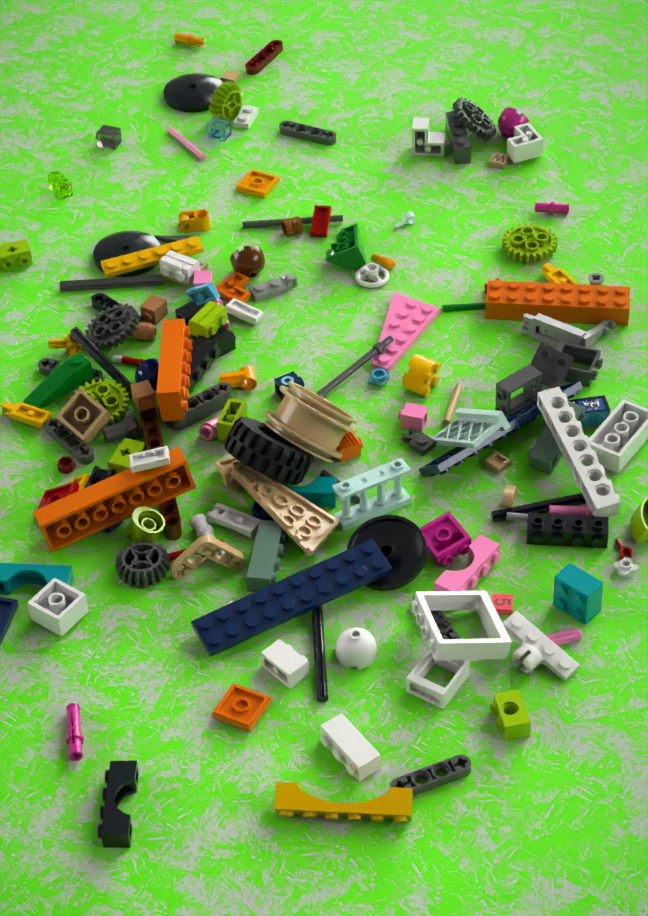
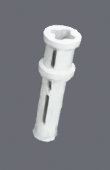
M196 514L190 519L189 524L191 528L196 530L198 538L203 535H210L215 538L213 535L214 530L211 525L207 524L205 515ZM219 551V552H217L216 554H217V555H222V554H224L225 552H224V551Z

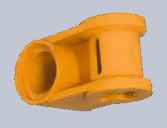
M205 209L182 211L179 214L178 229L181 232H204L211 228L209 212Z

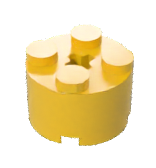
M415 354L408 364V367H410L408 373H404L402 386L419 395L428 397L431 387H435L438 384L439 376L437 374L441 368V363Z

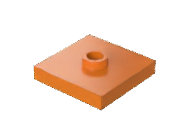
M233 683L212 712V717L251 732L270 705L271 697Z

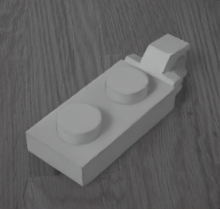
M295 274L258 283L249 286V292L256 302L287 293L288 289L298 286L297 277Z

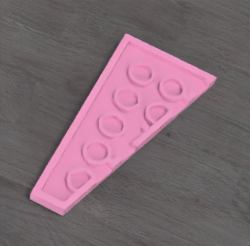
M394 293L379 342L389 335L393 337L394 341L380 355L374 356L372 369H384L389 374L438 317L440 308Z

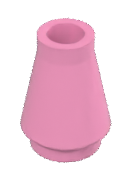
M219 416L201 424L199 433L203 439L210 440L216 437V422Z

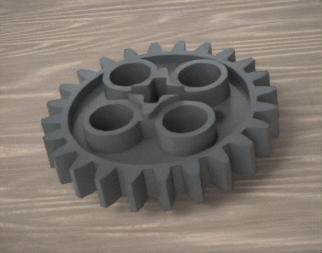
M462 97L454 102L453 112L457 114L456 117L460 119L459 122H462L463 126L468 131H471L473 135L476 134L478 138L481 137L483 140H490L497 133V129L492 123L493 120L489 119L490 116L486 115V112L480 106H477L476 103L473 104L471 100L468 101Z
M120 303L117 307L114 304L113 308L110 309L108 306L107 311L101 310L100 315H95L96 319L90 320L92 324L87 325L89 329L85 330L86 336L99 350L104 351L106 348L111 350L112 346L117 348L119 343L123 345L124 340H129V335H134L133 330L138 329L136 325L139 324L138 320L140 318L131 305L125 304L123 306Z

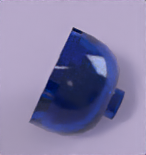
M150 358L139 363L135 370V383L149 380L153 390H157L159 359Z

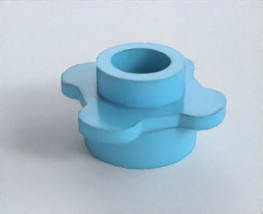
M378 368L372 371V377H369V382L383 386L386 384L385 381L390 378V375L384 369Z

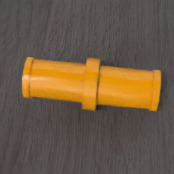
M176 33L174 38H177L174 39L175 42L184 43L187 46L203 47L204 42H202L204 38L180 33Z

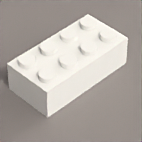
M624 399L589 438L590 447L596 451L599 464L619 474L648 439V409Z

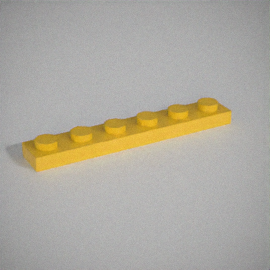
M194 236L101 261V267L106 278L158 265L160 259L166 256L170 250L188 257L203 253V246L199 237Z

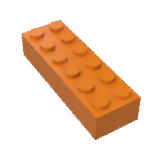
M185 319L163 320L156 391L162 421L184 420L185 412H188V402L186 400L189 399V390L187 387H190L188 375H191V368L188 363L192 362L191 352H189L192 351V340H188L190 329L189 326H186Z

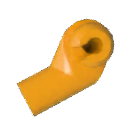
M376 253L371 256L373 262L378 263L387 270H391L396 265L393 259L388 260L386 257Z

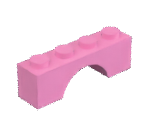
M480 534L469 545L468 560L471 562V565L460 571L445 570L434 582V591H470L471 588H475L478 581L488 574L494 564L499 562L501 558L500 544Z

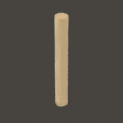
M456 384L443 420L444 425L451 423L463 388L461 384Z

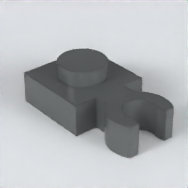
M409 428V435L402 433V440L405 443H409V448L422 456L436 447L435 440L424 433L417 435L416 431L412 428Z

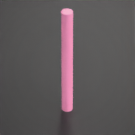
M171 126L167 128V132L200 160L206 159V155Z

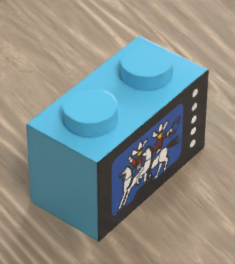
M605 395L568 400L584 406L585 419L582 422V428L601 425L610 415L611 410Z

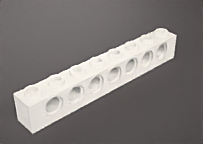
M560 387L538 392L537 406L593 516L610 517L617 515L621 505L620 497L614 493L613 484L610 479H607L604 466L599 464L596 451L591 449L590 440L587 435H584L581 422L576 420L573 407L569 406L566 394L562 393Z

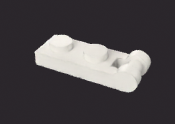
M216 503L212 508L213 511H209L205 515L208 523L219 524L251 538L257 532L260 519L221 503Z

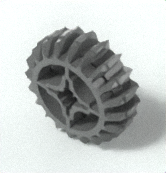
M139 540L138 543L134 544L131 542L130 546H124V549L119 551V555L116 556L115 567L119 578L123 580L124 584L128 583L130 587L136 585L138 588L144 585L147 588L149 584L155 586L156 581L161 582L162 578L166 577L170 569V558L168 557V552L166 549H163L161 544L157 545L155 541L149 543L148 540L141 543Z

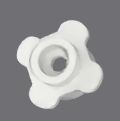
M628 557L623 558L620 562H614L613 565L621 577H630L633 575V572L638 570V566L633 564Z

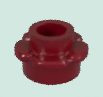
M62 457L58 461V471L69 474L76 468V463L71 457Z

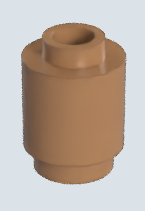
M139 322L136 325L138 329L133 330L134 335H130L133 337V340L151 341V339L156 338L157 328L152 323Z

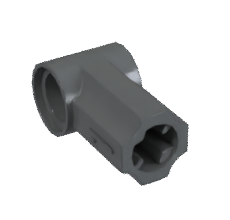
M127 416L121 423L102 428L106 443L124 438L137 440L142 435V430L134 416Z

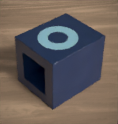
M294 371L274 379L275 393L281 400H283L285 394L279 390L280 386L290 388L288 382L291 381L304 387L303 379L298 377Z

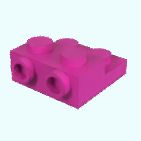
M450 512L443 514L420 528L426 540L427 552L438 566L442 564L449 565L457 555H466L469 552V545L472 543L471 537Z

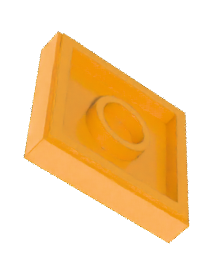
M250 169L235 187L237 192L265 199L280 182V178L276 175Z

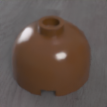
M250 245L243 247L244 250L240 252L236 250L230 257L233 270L249 278L256 277L265 265V257L261 248Z

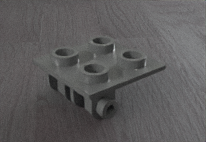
M540 342L530 365L542 372V384L555 388L562 385L574 357Z

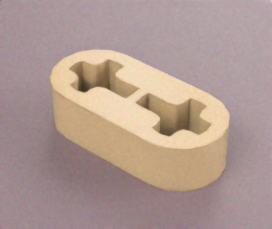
M506 486L502 507L513 508L517 498V486Z

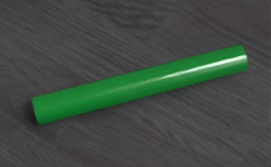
M486 302L442 305L443 312L486 309Z

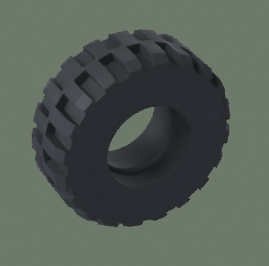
M240 417L235 420L224 442L225 449L235 459L253 470L285 484L297 485L301 483L313 461L312 454L287 441L266 426L265 423L248 417Z

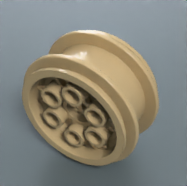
M289 381L288 385L290 388L280 386L279 390L285 396L275 413L268 410L265 412L266 417L270 419L265 421V425L287 441L324 461L333 463V457L341 458L342 453L337 450V447L347 431L351 433L357 432V429L351 425V423L356 424L357 420L330 401L299 384Z

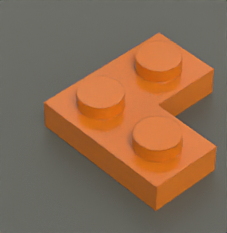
M237 271L215 286L221 295L220 297L229 302L233 298L243 303L251 299V293L242 289L249 284V277Z

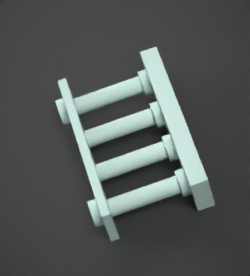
M402 458L332 485V489L342 500L343 510L333 514V517L340 520L338 526L342 531L411 504L410 495L402 487V476L411 473V469ZM394 479V489L385 493V483ZM377 486V496L368 500L367 490ZM360 493V503L350 507V497Z

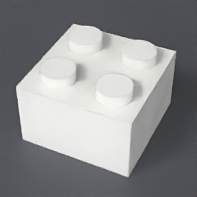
M56 578L52 579L27 603L30 619L61 637L88 612L86 594Z

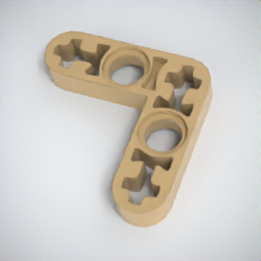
M203 535L171 563V576L177 580L184 579L207 558L231 570H239L245 566L244 555L241 551L210 535ZM219 551H226V552H225L224 554H222V555H217V554H216V553L219 552ZM192 555H196V556H197V558H195V559H192V560L188 559V557H190V556H192Z

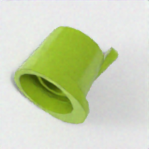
M138 507L132 513L133 526L127 531V535L131 536L135 543H138L139 540L141 543H144L146 540L152 543L156 541L165 526V519L158 511L151 507Z

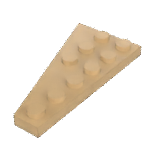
M241 462L232 469L231 475L309 557L338 527L340 520L273 478L267 477Z

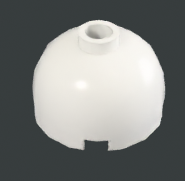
M354 627L345 630L336 641V659L341 665L351 669V666L358 667V669L370 666L376 660L377 644L375 638L364 628Z

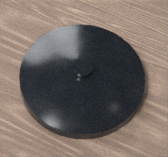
M191 73L181 75L165 85L163 90L164 100L168 106L178 111H205L209 109L211 104L209 101L212 99L211 95L214 94V90H217V86H220L223 82L209 74Z
M141 231L113 233L100 240L93 251L94 263L103 272L101 261L160 246V243L152 235ZM156 265L116 275L115 277L138 276L152 270Z
M382 515L372 518L359 526L348 542L347 550L373 539L392 566V573L364 585L374 590H394L409 584L420 574L427 559V544L422 531L414 522L402 516Z

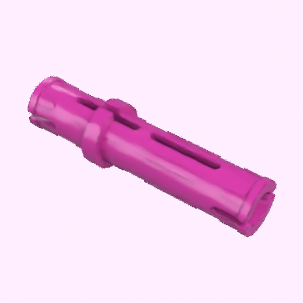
M70 703L66 706L68 725L66 742L69 746L70 760L79 761L83 758L82 744L84 742V737L81 734L80 707L77 703Z

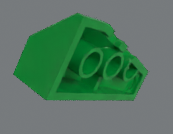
M356 223L341 229L336 237L337 241L331 244L332 249L327 250L326 259L328 262L348 270L360 269L366 264V258L358 224Z
M81 352L75 353L61 361L25 398L23 403L43 409L95 377L91 362Z

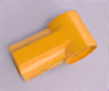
M245 366L237 372L220 373V382L230 384L231 388L241 387L244 390H253L257 386L253 367Z

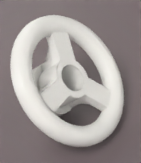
M369 263L361 267L355 274L357 283L367 288L383 286L390 277L387 269L375 263ZM379 271L384 274L383 279L378 276ZM363 280H374L375 283H369Z

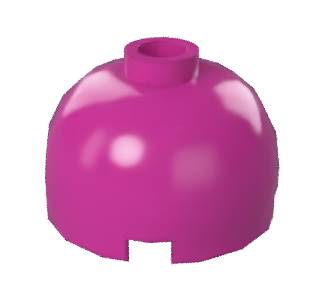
M510 107L505 108L498 118V128L505 138L514 137L515 126L525 123L530 124L528 118L523 113L519 115L516 113V109Z

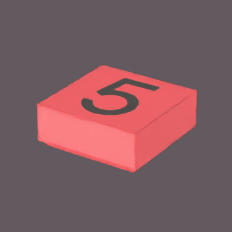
M492 594V603L497 613L512 615L513 594Z

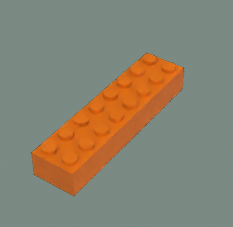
M488 280L485 319L523 321V314L536 316L540 313L563 323L600 324L605 319L614 320L616 325L628 326L630 287Z
M176 447L169 451L170 464L135 473H132L129 468L33 511L51 553L132 517V513L138 507L147 506L152 508L195 489L196 486L189 466L180 448Z

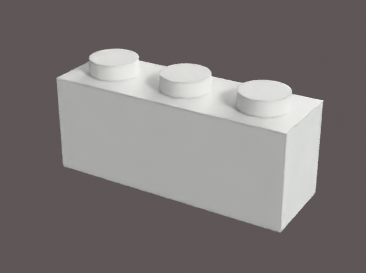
M342 713L320 725V740L322 744L330 748L336 760L341 761L348 773L354 775L359 782L381 769V755Z

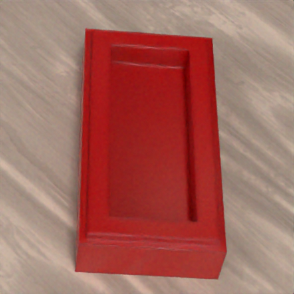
M314 206L310 230L311 237L328 236L331 206Z

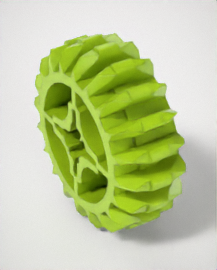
M231 82L218 85L217 90H214V94L211 95L212 99L209 101L211 103L209 113L213 120L222 124L228 123L229 120L235 118L243 105L242 89L237 84Z

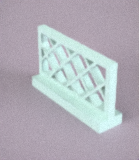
M459 408L454 412L457 418L432 439L438 445L476 448L494 432L507 431L511 426L502 411Z

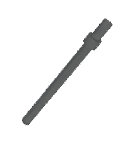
M343 215L331 216L330 222H343ZM303 217L300 219L302 224H312L313 217ZM286 219L243 221V228L281 226V222Z
M389 335L383 341L377 342L368 353L316 394L324 397L375 355H380L385 351V348L394 341L393 337Z

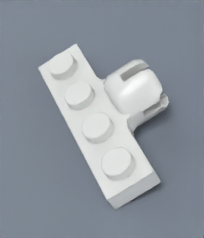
M517 610L503 622L505 630L522 645L512 655V661L516 668L522 663L524 664L520 669L521 672L530 673L539 664H544L565 682L579 669L580 664Z

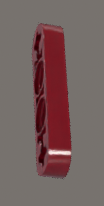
M273 40L245 64L246 73L249 75L258 74L283 51V42Z

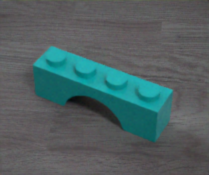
M317 477L312 483L302 487H293L280 482L318 507H336L337 494L332 489V485L337 484V477Z
M0 563V595H10L16 588L26 584H37L45 587L54 578L72 587L74 581L72 567L68 565Z

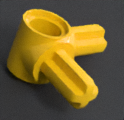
M70 333L66 335V338L49 339L50 349L66 348L70 356L75 353H82L84 350Z

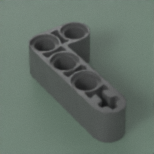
M225 382L218 383L186 400L188 402V412H185L184 420L164 422L173 430H182L222 410L228 398L232 399L230 384Z

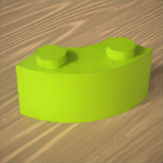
M648 496L643 500L631 518L630 529L636 544L648 541Z

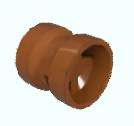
M299 216L293 217L292 220L286 219L281 222L282 230L286 237L291 236L293 233L303 232V224Z

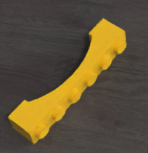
M276 782L274 810L276 813H280V817L288 818L293 817V814H302L303 818L309 819L316 818V815H323L325 819L336 820L338 816H344L352 821H360L361 817L370 818V821L383 822L384 818L393 819V822L406 823L407 819L412 820L413 790L412 788L389 787L388 793L369 801L336 803L311 796L300 789L299 783Z

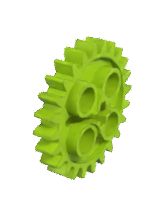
M524 223V226L518 224L517 228L512 226L511 230L507 229V233H504L502 237L504 253H508V257L513 256V260L517 258L520 259V262L526 260V263L530 260L535 263L536 260L542 262V258L548 259V256H553V253H556L558 244L555 232L551 233V229L546 230V226L541 228L540 224L533 226V223L530 226H527L526 223Z
M100 378L98 382L92 379V384L85 382V387L79 386V388L113 415L105 424V427L108 426V423L114 425L115 420L120 422V416L125 417V412L129 411V394L126 388H122L121 383L116 385L115 380L110 383L108 378L105 382H102Z

